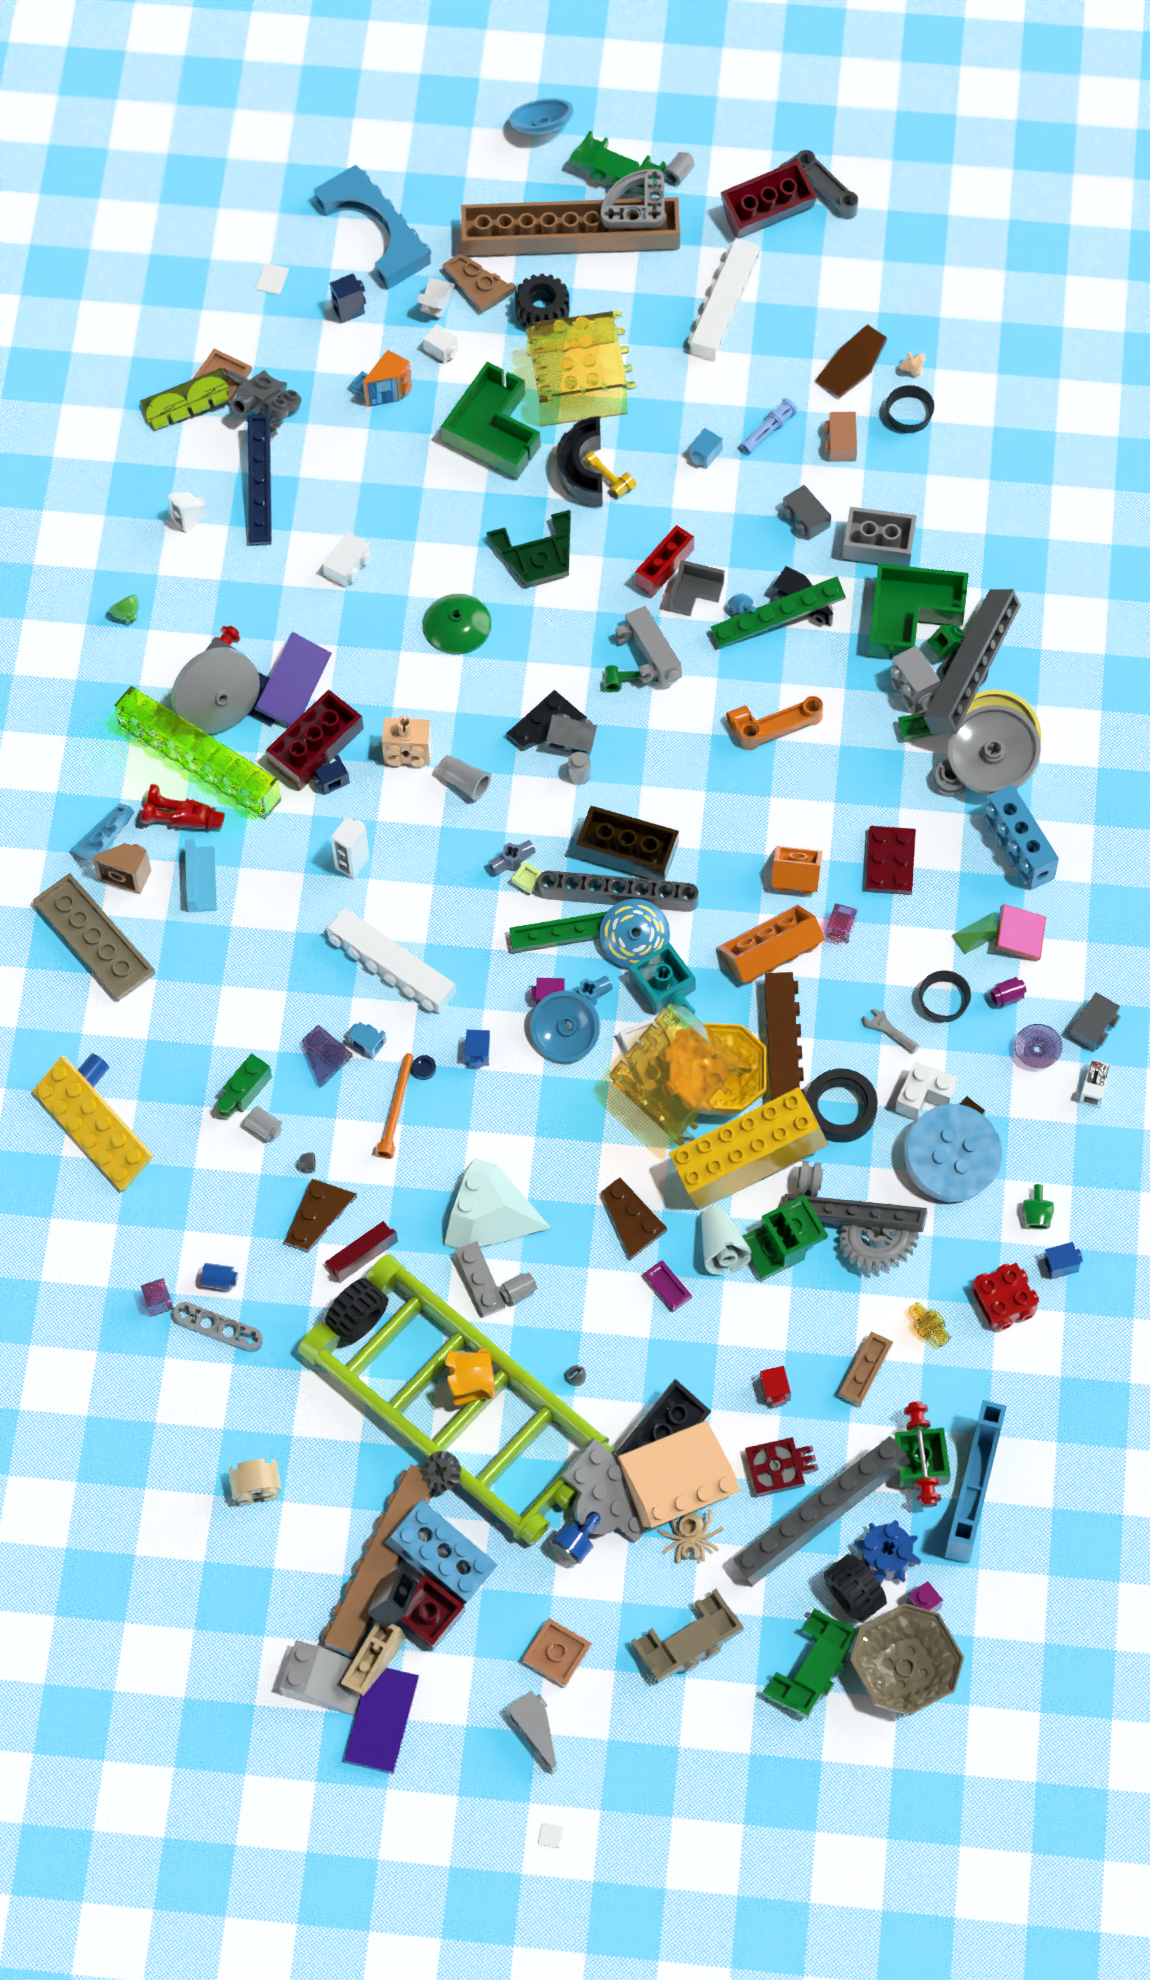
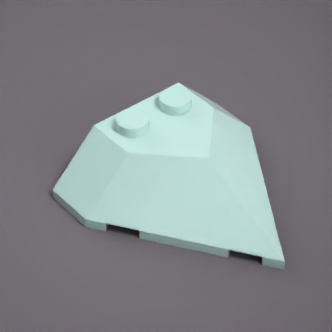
M475 1158L466 1170L452 1209L444 1245L458 1249L477 1241L480 1247L490 1244L493 1246L526 1237L531 1233L545 1232L552 1229L498 1165Z

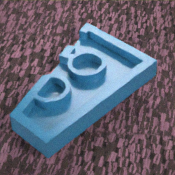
M119 803L70 850L76 857L93 861L94 855L105 851L135 812L130 806Z

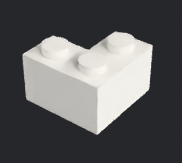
M914 1061L896 1101L895 1112L917 1121L926 1101L938 1106L951 1104L958 1088L959 1078Z

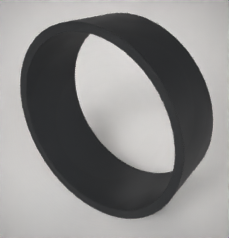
M904 385L896 388L889 394L886 400V411L890 424L895 429L905 433H915L923 430L929 424L935 409L934 400L930 393L915 385ZM913 397L926 404L929 410V417L919 424L907 425L895 420L890 414V408L894 402L901 398Z
M948 970L933 972L921 983L919 989L921 1007L925 1014L935 1021H954L964 1014L970 1003V986L956 972ZM937 982L953 983L964 993L965 1007L953 1015L936 1014L930 1011L923 1002V995L926 989Z

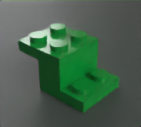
M805 1195L762 1215L761 1227L742 1235L751 1249V1262L762 1281L805 1260L807 1248L828 1238L827 1232Z

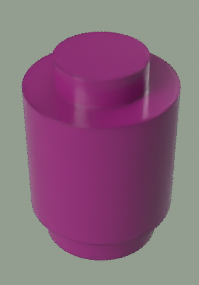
M1017 977L994 985V988L990 989V995L996 1006L1002 1005L1003 1007L1024 999V993H1027L1024 981L1022 979L1019 980Z

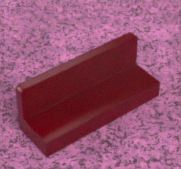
M382 1221L325 1261V1266L336 1280L341 1283L398 1242L397 1232L394 1228L390 1229Z

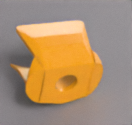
M482 1348L477 1352L448 1351L445 1365L449 1366L450 1376H448L447 1381L453 1393V1400L456 1406L482 1398L487 1400L495 1399L497 1389L492 1365L493 1359L487 1348Z

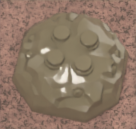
M904 1603L860 1626L850 1662L875 1706L911 1716L955 1693L965 1657L939 1613Z

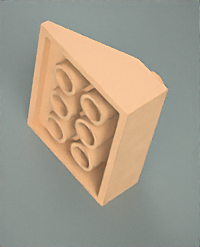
M707 1420L618 1456L642 1527H656L741 1492L732 1466Z

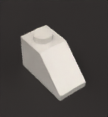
M191 492L171 493L167 496L172 520L186 533L207 517L206 504L199 496L195 497Z

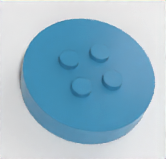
M945 1104L930 1109L912 1125L905 1139L903 1155L905 1167L910 1178L922 1192L940 1201L962 1202L977 1196L993 1182L1001 1166L1002 1147L994 1126L984 1115L964 1105Z

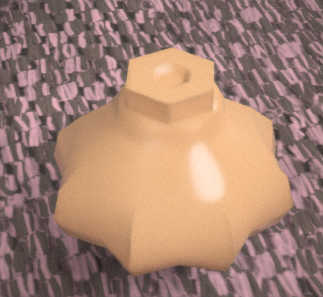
M911 352L906 353L908 358L899 363V368L910 372L913 376L921 374L922 366L926 360L925 355L918 353L912 356Z

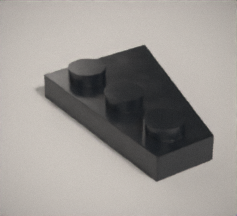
M554 689L506 733V737L519 749L525 751L546 741L552 715L566 714L570 716V719L578 721L579 719H587V717Z

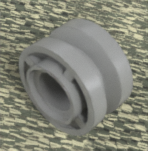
M949 759L943 760L938 764L934 778L936 789L946 796L960 794L966 786L954 775ZM951 775L954 776L955 779H948L946 776Z
M802 1160L797 1180L798 1194L804 1195L809 1190L811 1196H818V1191H821L823 1177L822 1163L815 1162L813 1167H811L809 1161Z

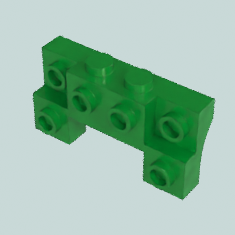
M590 130L582 143L574 149L570 156L571 166L588 172L589 178L594 182L602 183L609 187H612L617 181L631 173L646 169H658L663 173V170L666 168V162L662 161L660 166L651 162V156L649 155L645 157L639 167V162L607 149L609 147V138L604 137L603 141L593 138V131ZM652 178V187L657 186V178ZM645 184L632 187L624 193L628 194L629 191H633L645 197Z
M814 1608L810 1619L801 1631L803 1635L816 1642L794 1678V1681L776 1671L769 1687L763 1692V1697L783 1709L787 1707L808 1719L822 1696H828L835 1684L832 1680L836 1673L841 1675L847 1664L845 1656L855 1641L859 1630L835 1620Z

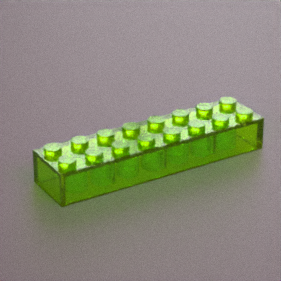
M132 685L114 704L119 729L124 734L133 735L140 744L145 747L150 746L160 757L164 759L167 757L172 760L176 767L181 770L186 769L199 782L204 781L209 784L216 793H223L228 796V799L237 806L242 805L252 816H259L266 820L281 802L279 782L276 777Z

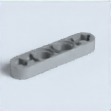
M181 1302L174 1308L176 1322L185 1328L247 1352H256L263 1345L262 1334L254 1327L189 1302ZM186 1309L189 1310V1314L196 1318V1323L193 1324L194 1320L190 1316H185L182 1319L180 1312H185ZM206 1317L212 1318L214 1320L213 1326L203 1328L200 1325L202 1319ZM225 1327H235V1335L232 1337L223 1335ZM241 1330H243L244 1337L252 1338L254 1335L257 1342H252L249 1345L246 1338L240 1337Z

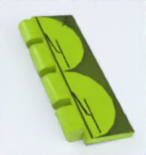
M219 368L142 399L140 403L148 424H153L155 430L170 424L167 418L171 416L173 422L190 416L189 408H192L194 414L211 408L209 404L211 399L215 406L229 401L227 393L231 391L223 369Z

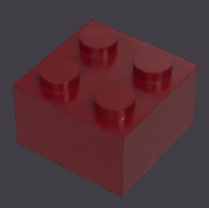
M425 1575L417 1585L406 1615L397 1622L434 1651L466 1610L462 1603Z

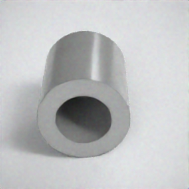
M678 152L663 170L664 178L669 183L679 186L695 167L692 155L687 152Z
M575 752L568 758V778L575 785H584L591 778V760L583 752Z
M255 1106L250 1111L244 1123L246 1127L267 1141L277 1139L283 1130L281 1127L282 1121L259 1106Z

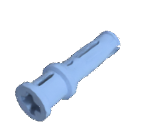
M787 398L781 400V404L775 410H771L768 413V418L740 444L741 448L747 454H751L776 428H782L785 425V421L791 415H795L798 412L795 404Z

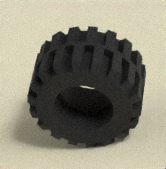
M540 273V276L531 275L530 279L525 278L523 280V284L519 283L517 291H515L517 321H520L522 327L527 326V331L532 332L534 330L535 334H540V332L549 334L550 330L555 332L558 330V326L563 327L565 321L569 318V290H567L565 283H561V279L558 277L554 279V275L544 276V273ZM541 300L552 303L547 307L533 305V303Z
M360 1278L347 1286L334 1300L327 1312L325 1324L345 1342L353 1343L364 1337L378 1323L387 1308L389 1299L367 1278Z
M848 1553L824 1572L825 1583L830 1593L842 1609L856 1621L863 1623L887 1604L886 1595L881 1584L872 1571L856 1556Z

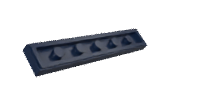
M270 414L248 415L250 545L272 544Z

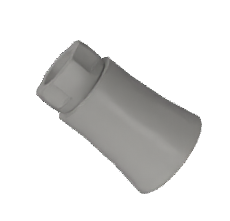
M450 755L444 756L437 767L439 775L462 790L474 801L479 800L483 796L491 782L490 772L478 769Z

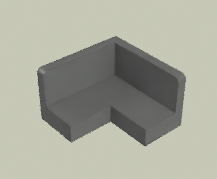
M681 560L669 598V612L691 617L697 598L719 603L725 584V571Z

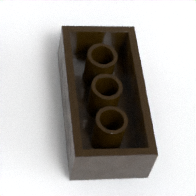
M590 805L576 843V857L653 880L666 881L679 844V830Z

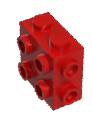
M1017 1262L1011 1265L1009 1263L1003 1264L995 1272L990 1274L982 1273L972 1281L971 1291L992 1331L1008 1329L1013 1325V1322L1020 1319L1022 1321L1029 1320L1037 1312L1038 1303L1040 1302L1039 1297L1034 1289H1030L1027 1283L1029 1282L1028 1276L1023 1268H1019Z

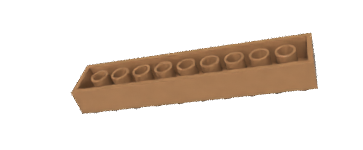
M679 197L664 198V223L658 228L605 227L601 222L603 200L461 204L463 255L680 249ZM645 198L617 199L614 205H645ZM648 198V199H649L650 201H652V202H657V201H659L661 198ZM652 209V219H657V209ZM635 213L627 215L629 220H636L639 217Z

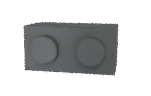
M805 484L783 497V515L788 520L791 519L797 531L801 535H805L808 540L813 539L831 527L832 515Z
M566 714L552 715L545 747L570 753L583 752L590 756L597 725H594L592 721L587 719H579V721L570 719V716Z
M1095 992L1072 1026L1069 1038L1093 1052L1098 1045L1102 1047L1109 1036L1107 1031L1110 1027L1115 1028L1121 1018L1118 1015L1120 1005Z

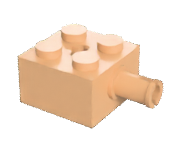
M404 715L399 718H384L382 734L384 764L392 766L406 764L415 767L430 765L432 748L430 719H411L407 715L406 718H404Z

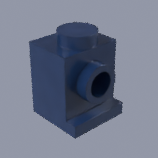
M339 755L334 757V762L321 765L319 769L315 770L316 775L312 776L317 789L321 788L325 795L350 784L348 771Z

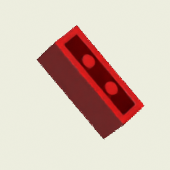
M675 525L635 571V585L654 597L679 568L681 560L685 561L694 551V536L678 525Z

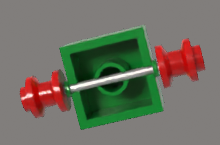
M914 1401L908 1403V1406L904 1408V1414L910 1417V1422L906 1424V1430L908 1431L894 1432L893 1439L904 1451L910 1462L897 1472L899 1489H920L921 1495L916 1498V1502L924 1508H931L937 1506V1502L941 1501V1495L935 1493V1487L949 1484L951 1476L944 1427L928 1429L931 1427V1423L924 1416L929 1411L928 1406L921 1401Z

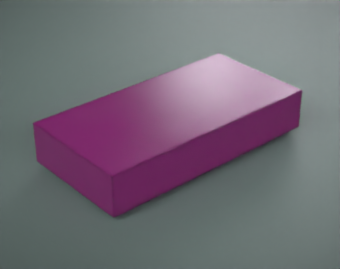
M663 1260L643 1273V1277L672 1312L692 1299L691 1293Z

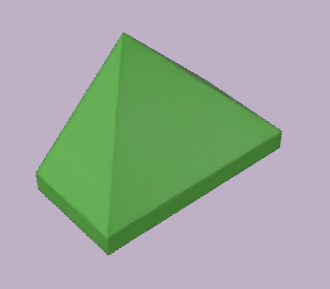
M992 912L954 933L953 937L963 952L967 954L996 938L998 919Z

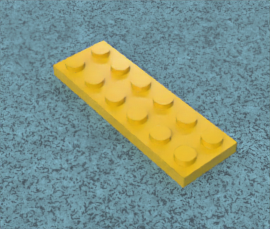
M61 1056L32 1090L121 1191H126L154 1158L153 1153L66 1057Z

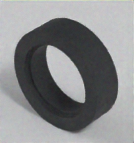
M845 1068L831 1069L816 1077L808 1088L806 1100L826 1140L837 1143L855 1141L864 1136L873 1126L878 1106L877 1093L872 1083L861 1073ZM837 1086L851 1088L862 1097L865 1110L861 1117L853 1123L846 1125L831 1123L819 1111L818 1101L821 1095L828 1089Z

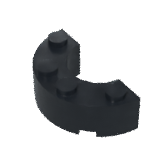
M600 416L589 417L573 424V428L563 434L557 447V474L563 489L575 500L596 507H603L602 473H595L586 469L581 461L588 452L601 449Z

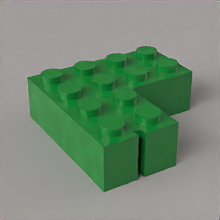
M487 361L441 425L442 441L518 479L527 467L528 460L531 461L541 447L540 432L510 417L526 394L525 380L507 372L506 386H504V369Z
M878 563L868 656L888 658L889 654H893V657L914 647L918 621L963 626L969 573Z

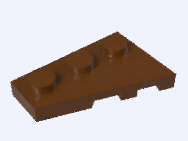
M621 1177L602 1191V1197L615 1222L630 1260L634 1259L667 1232V1227Z
M312 1178L285 1241L286 1245L309 1253L325 1235L331 1224L336 1219H339L350 1203L354 1202L357 1198V1193Z

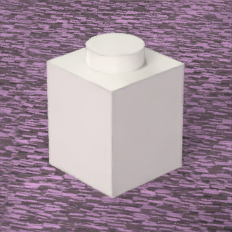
M438 324L423 338L424 351L444 364L458 353V337Z

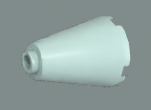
M710 1206L706 1208L701 1215L704 1265L707 1271L711 1274L724 1275L723 1271L731 1269L733 1273L745 1267L751 1260L749 1245L722 1207Z

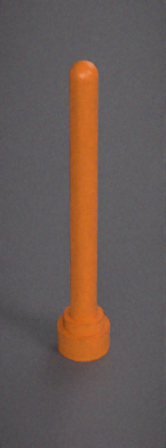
M406 1053L404 1056L384 1139L377 1143L375 1154L380 1158H394L396 1147L394 1146L393 1138L414 1058L411 1053Z

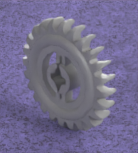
M844 1225L841 1227L842 1234L839 1236L840 1248L844 1251V1257H849L851 1264H854L857 1260L859 1269L866 1263L868 1272H870L872 1265H875L879 1273L881 1265L884 1264L887 1271H890V1262H893L899 1268L898 1258L907 1262L906 1253L913 1256L914 1252L911 1246L914 1248L918 1247L916 1240H919V1233L895 1230L896 1237L890 1235L889 1229ZM862 1234L868 1236L870 1247L863 1243L861 1239Z

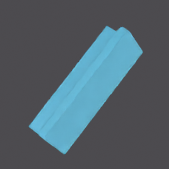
M186 839L185 861L189 912L216 911L215 848L213 846L196 847L194 839Z

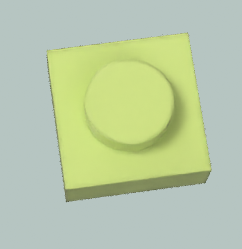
M524 861L511 878L512 883L531 894L538 886V877L542 871Z

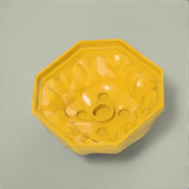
M694 1022L671 1041L670 1088L683 1100V1104L694 1112L710 1115L719 1114L721 1116L741 1113L766 1092V1046L743 1025Z

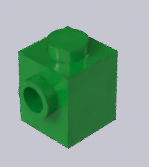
M941 625L927 642L940 658H947L952 653L958 651L965 636L963 630L956 625Z

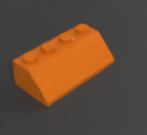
M797 904L717 946V949L734 976L745 983L756 980L764 972L777 969L778 965L785 961L796 959L799 956L798 954L806 950L817 948L819 943L825 941L816 916Z

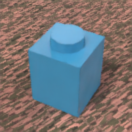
M704 427L689 446V458L694 464L708 469L723 449V438Z

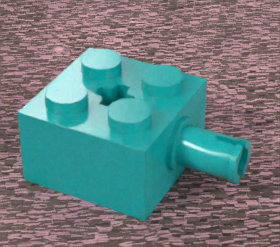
M670 943L630 966L631 980L656 1014L670 1005H674L683 1020L688 1019L687 1015L692 1017L695 1014V1009L692 1008L685 996L696 990V978Z

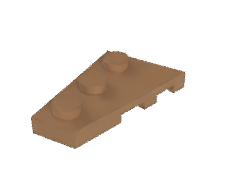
M461 253L443 263V270L481 313L517 291L515 284L505 282L494 272L491 274L483 269L482 265Z

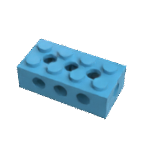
M1011 784L988 795L984 821L989 829L992 828L995 832V838L999 846L1005 848L1010 864L1012 866L1015 865L1018 869V875L1022 883L1027 884L1029 889L1033 890L1054 880L1059 857L1014 785Z
M422 1499L411 1509L385 1541L390 1548L423 1576H428L463 1605L468 1603L498 1565ZM418 1532L425 1535L426 1542L419 1539ZM437 1549L444 1551L445 1558H441L438 1555ZM456 1565L463 1567L464 1575L457 1571Z

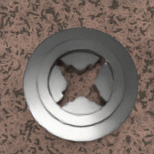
M447 1451L434 1452L426 1458L425 1465L422 1468L424 1480L427 1481L430 1488L438 1491L452 1489L457 1485L461 1477V1465L458 1459ZM438 1465L440 1467H449L443 1473L444 1478L441 1475H434L439 1470Z

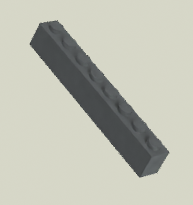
M989 589L928 710L925 712L924 719L932 734L957 733L1021 607L1014 589Z
M889 1436L733 1559L734 1563L750 1584L754 1586L908 1465L910 1462L906 1454L895 1440Z

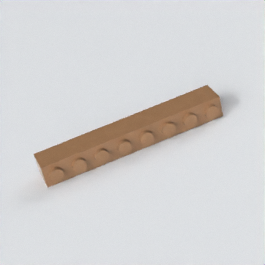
M410 1464L407 1471L403 1470L398 1481L401 1485L397 1493L393 1492L388 1501V1506L390 1507L387 1513H383L378 1521L377 1527L379 1530L376 1536L372 1535L366 1547L368 1552L365 1558H360L356 1566V1572L358 1573L354 1580L348 1582L345 1589L346 1598L343 1603H338L334 1612L336 1618L332 1625L328 1624L323 1635L326 1648L353 1660L373 1620V1617L367 1612L382 1578L398 1568L402 1557L390 1548L385 1541L421 1499L429 1504L435 1492V1489L430 1488L427 1481L424 1480L422 1468Z

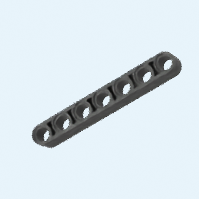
M550 870L542 872L538 877L539 894L548 900L616 905L628 899H642L653 903L660 910L683 912L695 910L699 903L697 886L686 882ZM552 883L553 886L545 887L544 884ZM569 885L577 886L575 889L567 888ZM592 887L600 888L598 891H591L590 889ZM616 889L623 890L622 893H615L613 891ZM644 891L646 894L638 895L637 892ZM662 893H667V894H669L670 896H669V897H661L660 894H662ZM686 895H690V896H692L693 898L687 900V899H684L683 897L686 896Z

